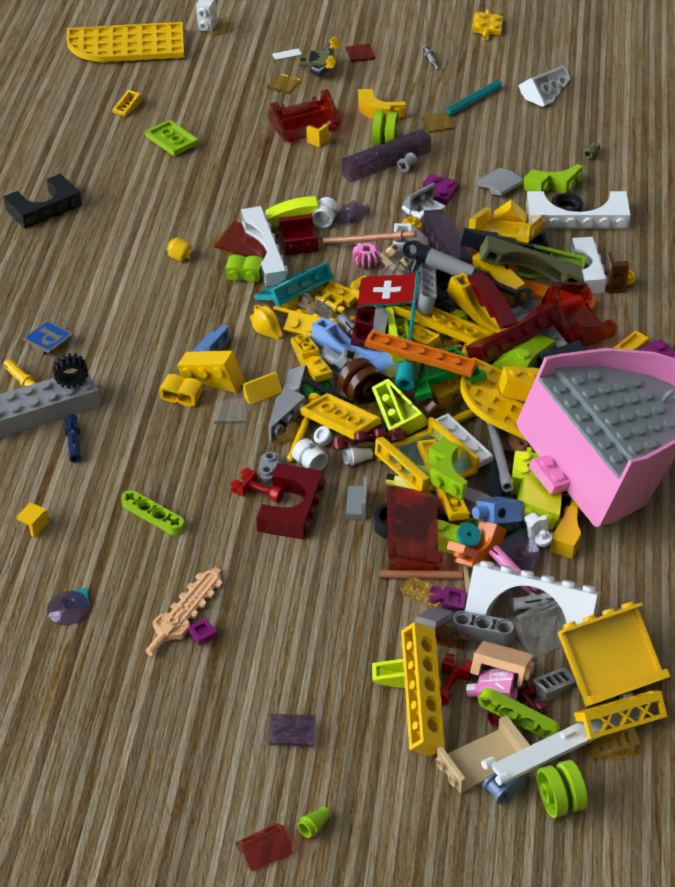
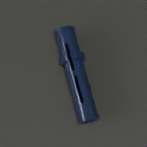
M69 414L65 418V434L68 437L69 460L77 463L81 461L80 428L78 427L77 416Z

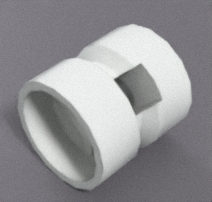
M324 197L319 200V208L312 214L313 223L320 228L331 226L339 209L334 199Z
M308 438L300 440L293 448L292 457L305 468L322 470L328 462V455Z

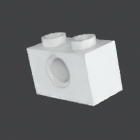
M199 0L196 4L198 30L212 32L218 24L216 0Z

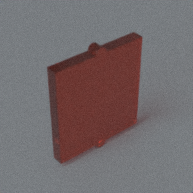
M369 44L346 46L351 62H364L375 59Z

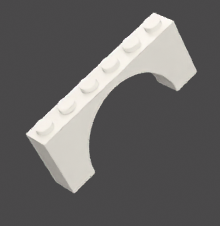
M527 191L526 208L528 223H532L543 214V219L546 220L545 229H629L630 209L626 191H610L609 199L603 206L585 212L568 211L553 205L545 197L544 191Z
M481 561V563L473 566L465 611L490 616L496 600L507 589L515 586H533L547 592L557 601L564 613L566 624L576 621V624L583 623L582 618L593 614L597 618L602 592L596 591V587L589 585L579 587L575 586V582L568 580L558 582L554 581V577L542 575L541 578L534 576L533 572L522 570L520 573L513 571V567L502 565L501 568L493 566L494 563L489 561Z

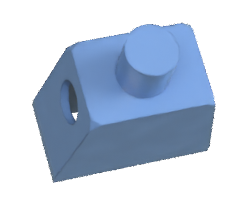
M500 496L480 499L476 502L477 507L472 509V516L478 521L493 524L523 521V501Z

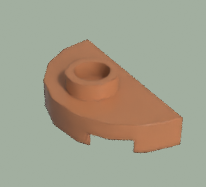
M509 434L507 444L511 451L526 452L527 447H531L532 453H536L528 441Z

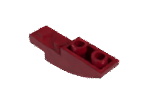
M369 306L358 309L356 307L350 345L368 349V347H365V341L373 329L376 307Z

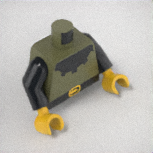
M337 37L331 38V45H328L323 50L310 51L309 58H300V67H308L309 75L331 78L333 67L336 63L333 48L337 49L339 47Z

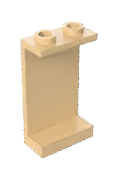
M506 715L499 718L498 730L450 753H447L442 746L438 747L436 763L441 771H445L450 784L456 787L460 794L482 784L488 776L495 773L491 767L488 769L482 767L481 762L492 756L498 762L529 747L530 744Z

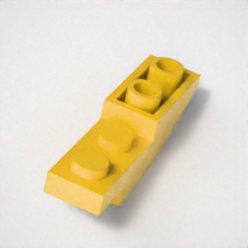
M300 334L290 338L301 366L306 365L307 377L314 379L316 382L333 378L332 370L321 358L319 348L307 334Z

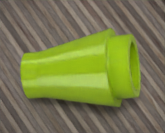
M322 806L320 809L301 817L297 824L299 832L306 838L315 837L326 821L331 818V813L326 807Z

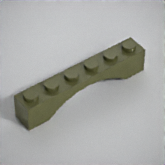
M489 235L486 236L480 247V256L483 262L495 266L511 264L527 267L547 276L560 287L575 292L584 279L582 266Z

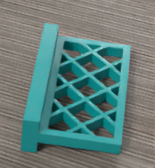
M324 262L314 268H307L255 294L254 298L255 300H274L275 305L280 306L334 279L329 263Z

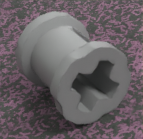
M406 153L403 159L398 160L397 166L400 171L408 172L411 166L417 164L418 159L414 153Z

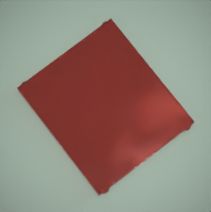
M237 221L232 222L215 244V248L244 257L258 256L263 258L267 253L264 245L258 239L246 233L243 224ZM274 233V235H275V240H277L278 237H279V234Z

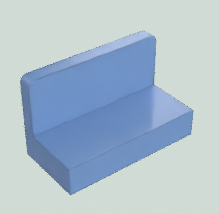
M222 324L215 332L210 331L193 349V352L220 351L230 340L229 326Z

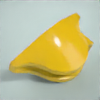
M255 305L254 313L250 315L253 329L264 336L277 340L282 339L283 334L277 315L268 306L261 307L260 305Z

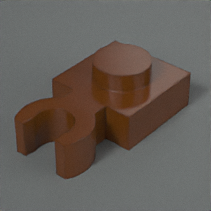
M441 625L435 629L436 644L451 648L452 644L460 649L466 648L468 643L466 641L467 633H456L454 628L446 625Z

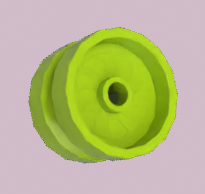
M375 111L372 126V145H382L385 137L386 146L389 147L394 143L396 146L399 132L398 112H389L386 119L384 111Z
M572 760L559 762L556 768L549 765L538 769L537 785L540 797L546 811L552 818L565 816L568 810L575 813L587 808L588 799L585 783L577 765Z

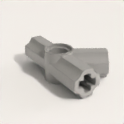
M328 346L322 348L320 352L321 358L331 368L337 378L342 369L350 361L358 358L359 355L356 349L351 348L345 349L340 355Z

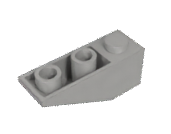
M286 388L276 397L268 426L270 441L279 436L284 429L301 415L300 409L306 406V397Z

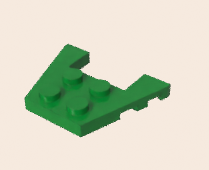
M451 347L444 350L447 352L465 356L456 347ZM419 362L418 381H416L417 390L415 392L416 401L420 402L433 397L429 385L438 384L449 378H456L461 374ZM478 365L472 376L468 377L471 385L487 380L486 372L478 369Z

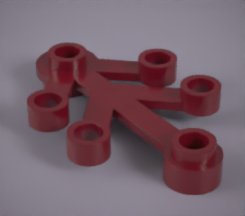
M397 428L390 430V433H385V429L373 430L374 434L366 435V431L354 433L355 440L351 438L345 440L344 436L333 438L332 447L333 450H342L348 448V443L356 445L368 441L376 442V438L381 436L385 439L389 438L390 442L405 440L404 435H406V431Z

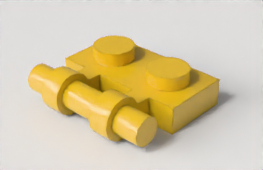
M330 281L321 289V295L323 296L316 295L314 301L318 302L322 307L331 308L333 312L342 314L346 312V308L343 305L350 308L358 299L351 295L352 289Z

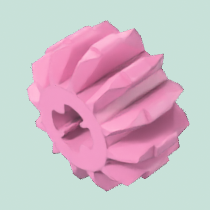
M371 242L358 243L353 250V261L358 267H368L369 269L371 266L376 267L381 260L379 256L381 250L377 247V244H372Z

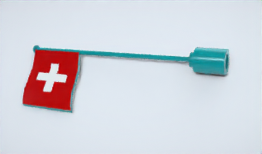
M416 270L411 274L361 278L357 309L369 306H396L412 303L408 340L412 341L418 279L421 272ZM406 359L405 362L397 366L395 385L401 391H409L414 387L416 367L409 362V359Z

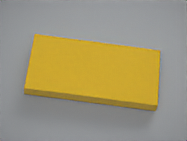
M329 393L300 409L301 415L355 440L354 433L368 432L381 424L380 417Z

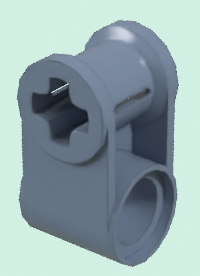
M493 773L482 784V788L494 796L495 802L502 804L511 796L524 789L526 774L506 784L498 785L495 780L498 775Z

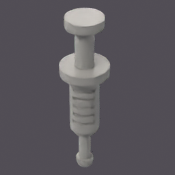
M424 45L422 50L425 52V58L429 59L430 63L438 70L439 67L436 65L437 61L434 58V52L429 50L428 45Z

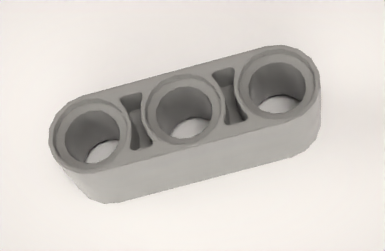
M458 611L453 616L454 632L467 633L468 641L478 643L486 641L509 647L513 643L514 624L510 620L468 611Z

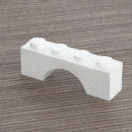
M593 237L572 238L571 253L587 256L585 265L588 268L582 270L584 279L581 286L584 294L605 293V286L608 285V276L605 275L604 264H601V254H598L597 243H594Z

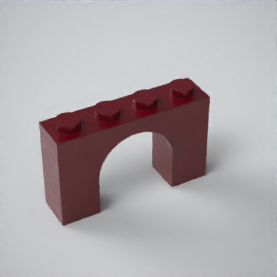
M277 463L272 475L273 487L275 485L282 487L284 492L296 494L304 500L293 507L261 504L256 518L257 532L304 540L306 532H310L311 518H314L316 514V504L320 503L321 490L325 489L326 479H323V470Z

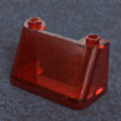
M328 89L322 90L320 97H312V101L285 107L284 104L280 107L278 102L270 103L267 115L268 120L283 141L292 142L296 139L307 137L306 128L308 126L319 129L324 124H327L329 131H335L339 128L342 120Z
M551 282L541 304L558 303L562 321L553 326L568 344L579 340L583 346L587 347L615 335L619 328L613 320H606L602 324L590 308L589 303L593 294L587 283Z
M396 485L387 486L388 557L390 570L439 571V563H443V551L438 549L437 510H441V498H437L436 494Z

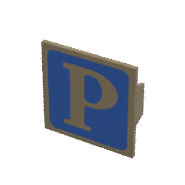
M46 320L22 339L30 343L34 351L43 355L44 351L49 354L74 334Z

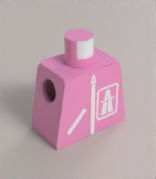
M500 668L484 670L480 672L478 683L467 684V696L478 697L479 699L483 689L491 688L517 700L519 686H517L518 673Z

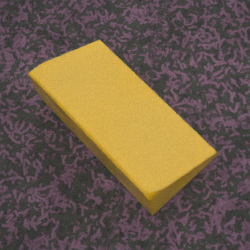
M276 371L243 383L244 398L250 405L282 393Z

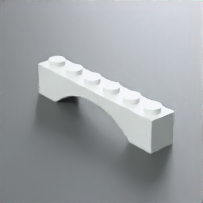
M261 206L241 209L242 224L245 232L259 240L267 251L264 260L261 262L262 278L265 286H273L285 280L286 276H288L287 266H284L283 255H280L279 245L275 244V235L271 233L270 223H267L266 212H263Z

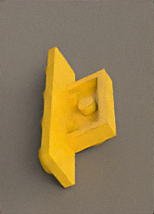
M282 305L280 307L274 306L273 308L276 315L287 318L283 328L285 332L296 335L307 334L310 338L312 324L322 318L318 314L309 315L302 310L293 311ZM329 318V320L336 322L341 329L343 328L337 319Z

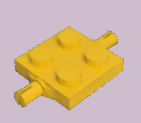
M489 9L486 10V14L484 12H474L472 32L483 34L484 40L485 37L488 40L489 35L501 36L503 16L492 14V11Z

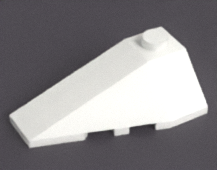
M565 65L534 76L518 86L526 100L543 107L554 102L555 97L560 94L561 89L566 86L571 77Z

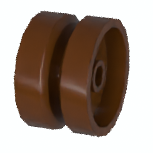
M361 357L350 361L342 369L337 382L338 387L356 405L364 406L376 400L372 387L386 379L383 373L375 368L368 359Z

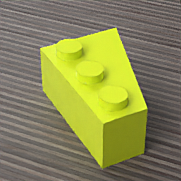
M389 379L372 387L389 432L392 429L401 428L402 431H406V435H404L406 437L428 425V419Z

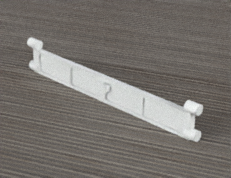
M631 691L623 693L619 696V699L633 696V693ZM632 708L628 717L636 720L641 711ZM614 713L609 722L614 726H618L622 717ZM598 719L591 720L593 733L598 732L603 724ZM578 722L498 762L491 756L483 760L481 764L484 769L491 767L498 775L495 778L496 783L502 785L597 738L588 739L584 722Z

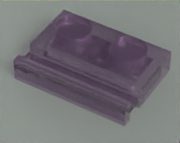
M271 714L269 745L313 747L315 715Z

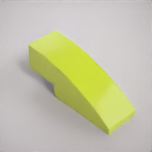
M316 196L301 197L274 205L266 210L267 221L275 229L279 226L278 218L310 214L319 208L318 198Z
M403 659L372 663L373 683L405 688ZM438 662L440 687H442V683H441V670H440V666H439V662Z

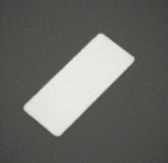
M299 49L273 53L272 55L277 60L301 55L302 53Z

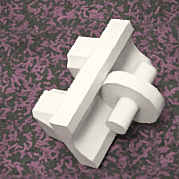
M535 512L527 515L525 523L527 524L526 534L529 539V547L535 550L537 546L546 547L550 545L552 535L548 529L547 517L545 515L539 517Z

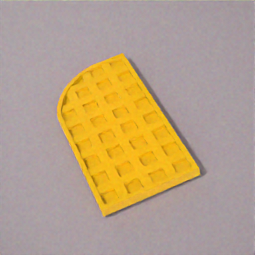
M183 22L67 28L66 41L69 50L76 56L89 61L106 63L113 61L184 58Z
M473 357L472 359L478 360V369L486 372L487 380L471 385L468 376L462 375L460 391L464 401L478 417L488 424L526 440L517 427V420L525 402L502 396L498 385L502 370Z

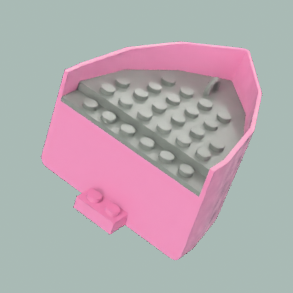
M601 348L547 356L542 362L517 420L519 431L540 456L533 458L529 467L550 495L567 491L595 527L614 523L644 507L675 460V358L649 351Z

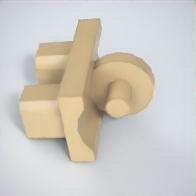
M396 244L385 247L379 256L383 259L381 262L386 266L383 269L384 272L389 269L393 274L396 272L398 275H403L408 270V266L412 261L406 256L400 259L396 255L400 251Z

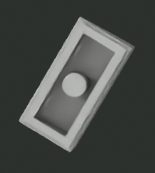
M431 183L409 195L403 202V206L411 210L434 198L435 183Z
M306 365L288 370L282 392L286 388H290L301 394L304 384L302 380L306 375Z

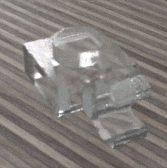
M307 293L304 294L299 302L301 307L309 310L307 313L309 315L318 314L326 318L331 307L318 299L313 301L312 297Z

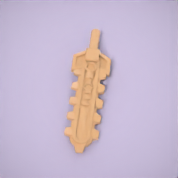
M214 567L204 573H198L195 576L197 581L187 585L188 592H182L179 595L181 600L170 605L173 610L170 613H161L155 618L153 627L158 636L146 649L148 655L152 656L164 641L169 642L170 640L184 638L190 626L188 620L190 618L195 619L198 615L196 610L204 608L206 605L205 599H212L215 594L214 588L220 589L222 586L221 569Z

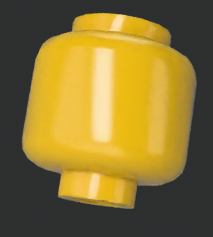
M180 237L171 239L166 249L169 257L179 262H183L185 259L189 260L193 253L191 243Z

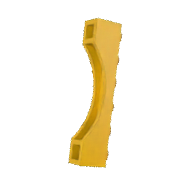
M465 273L450 278L447 288L450 298L479 326L495 333L505 330H500L495 317L490 318L486 307L480 306Z
M572 497L570 506L567 505L564 509L563 518H559L557 521L555 532H551L552 542L550 544V552L573 559L580 546L581 531L577 518L582 511Z

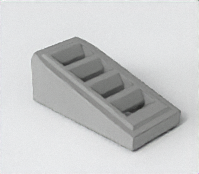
M565 667L539 676L532 680L531 683L537 690L535 694L546 703L577 684L574 676Z

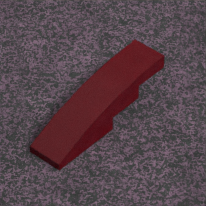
M484 272L467 276L480 306L486 307L490 318L495 317L500 330L518 323L504 296Z

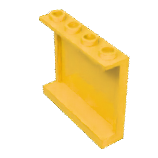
M487 207L469 219V229L498 232L499 236L516 238V241L529 243L545 229L546 224L543 214L532 223L490 218L491 208Z
M633 601L621 605L622 609L615 611L614 608L602 612L603 616L597 618L595 614L582 618L583 623L576 624V621L564 624V629L558 632L585 707L670 677L668 669L662 670L638 609V607L643 605L642 602L635 605Z

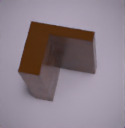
M608 253L605 273L608 276V285L606 286L608 294L626 293L629 263L628 261L614 262L612 253Z

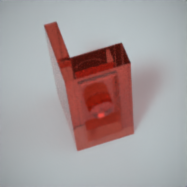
M278 823L235 842L238 851L244 853L251 871L293 853L285 827Z

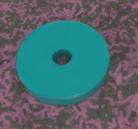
M464 523L457 530L459 542L468 547L475 546L481 539L479 529L472 523Z

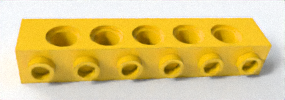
M413 622L401 630L409 750L432 756L437 753L438 747L442 746L445 748L435 628Z

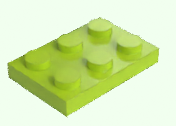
M172 120L163 122L145 131L147 138L173 156L199 145L197 137Z

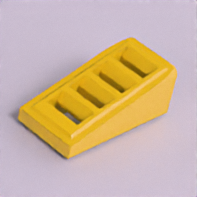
M127 90L112 112L126 117L142 103L141 94Z

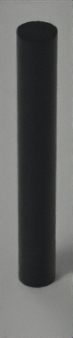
M306 375L304 376L302 382L322 394L329 393L352 405L354 404V402Z

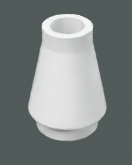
M348 447L343 450V460L346 465L353 466L373 458L371 448Z

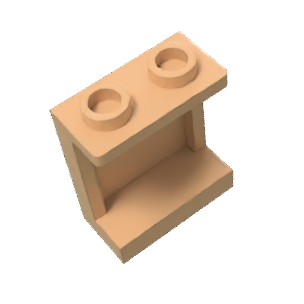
M483 641L474 653L470 673L479 675L485 665L518 673L517 686L522 687L525 681L528 682L530 675L533 674L535 662H532L533 654Z

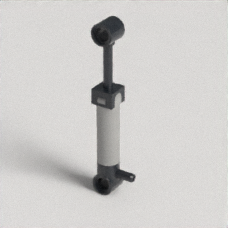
M417 240L406 242L402 249L403 254L407 258L414 259L410 273L418 270L422 262L452 276L465 273L467 276L484 272L487 276L489 274V271L473 266L426 246ZM411 245L416 247L415 254L410 252ZM491 279L499 290L514 296L515 302L519 306H527L535 299V294L530 288L516 290ZM522 292L528 294L527 302L521 299Z

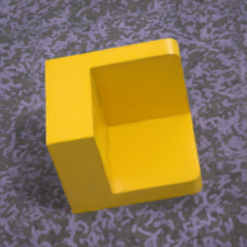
M324 124L319 129L312 126L306 128L307 143L321 147L329 140L327 124Z
M31 502L16 516L17 521L29 525L30 533L33 537H36L49 523L47 510Z

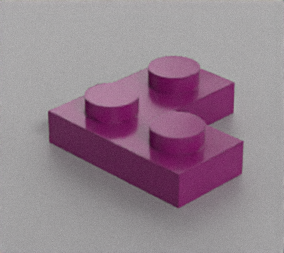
M429 174L423 182V188L431 183H435V197L432 199L446 205L459 188V181L438 177L437 175Z

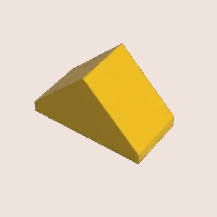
M511 199L494 211L493 219L526 223L527 213Z

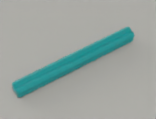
M496 80L446 108V114L452 116L500 89L502 82Z

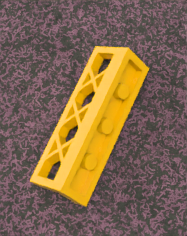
M661 690L647 691L574 713L576 722H584L588 739H594L668 717ZM656 701L659 714L653 715L648 712L651 703ZM632 708L641 711L638 719L635 721L628 717ZM614 713L622 717L618 726H614L609 722ZM598 719L603 724L598 732L593 733L591 720Z

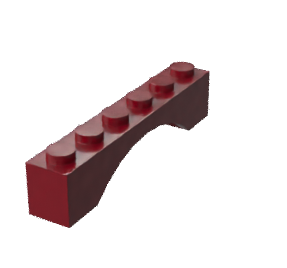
M542 303L531 309L529 314L515 325L467 345L466 350L469 358L475 357L488 363L562 321L558 303Z

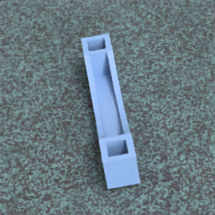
M324 317L312 324L311 340L321 348L328 346L340 355L347 348L356 349L359 353L358 358L368 359L383 375L396 380L397 366L402 362H392L391 354L350 345L351 338L347 336L336 322Z

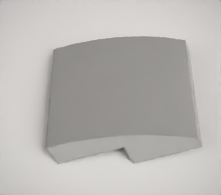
M498 168L477 180L478 187L489 188L490 194L500 196L524 183V179L503 168Z
M377 306L375 309L373 330L386 333L388 311L382 306Z

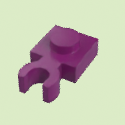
M438 586L430 587L429 592L434 593L436 596L430 595L428 602L433 604L441 602L442 608L452 611L464 610L466 591L445 586L443 590Z

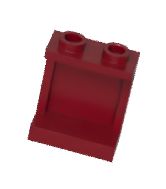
M312 214L278 218L279 233L285 255L319 251L318 236L314 232Z

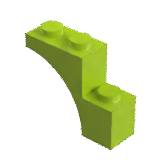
M576 164L572 168L558 172H544L532 169L524 176L523 190L545 192L551 189L559 193H568L582 180L583 166Z
M443 437L429 448L427 463L432 466L429 483L462 500L466 497L468 481L462 478L453 467L454 463L457 462L459 445Z

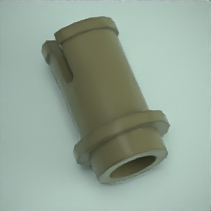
M592 142L589 147L583 150L585 158H594L596 152L600 149V144L597 147L595 146L598 142Z

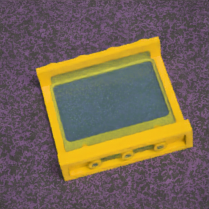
M430 417L428 420L427 431L393 444L381 436L376 438L375 454L421 496L436 489L434 485L429 483L430 475L418 451L417 441L431 439L439 441L444 437L459 445L457 462L454 463L453 467L462 478L478 473L480 458L433 417Z

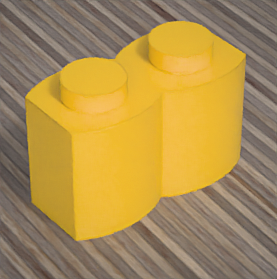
M168 374L159 388L160 399L171 403L178 402L188 407L195 406L203 392L201 381L194 378H183L176 374Z

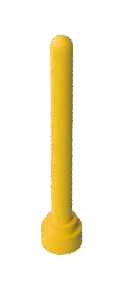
M311 393L307 399V404L318 399L321 395ZM306 416L303 418L287 456V461L290 463L295 460L292 457L293 448L304 438L311 421Z

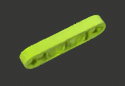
M129 490L121 495L122 506L128 511L171 535L183 533L185 526L181 516L136 491ZM144 506L150 507L148 510H141ZM157 515H165L162 519L155 518Z
M485 688L481 691L478 703L484 709L500 717L507 715L512 723L543 739L559 732L560 725L555 720L494 689Z

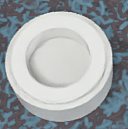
M326 426L318 428L314 434V440L320 446L329 444L333 438V431Z

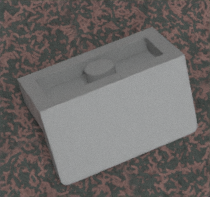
M364 476L363 486H348L346 519L366 520L368 476Z

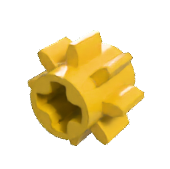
M410 215L402 222V224H412L420 232L423 230L421 228L423 223L418 217Z

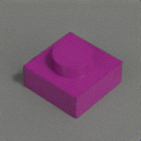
M206 618L188 627V633L199 646L217 637V631Z

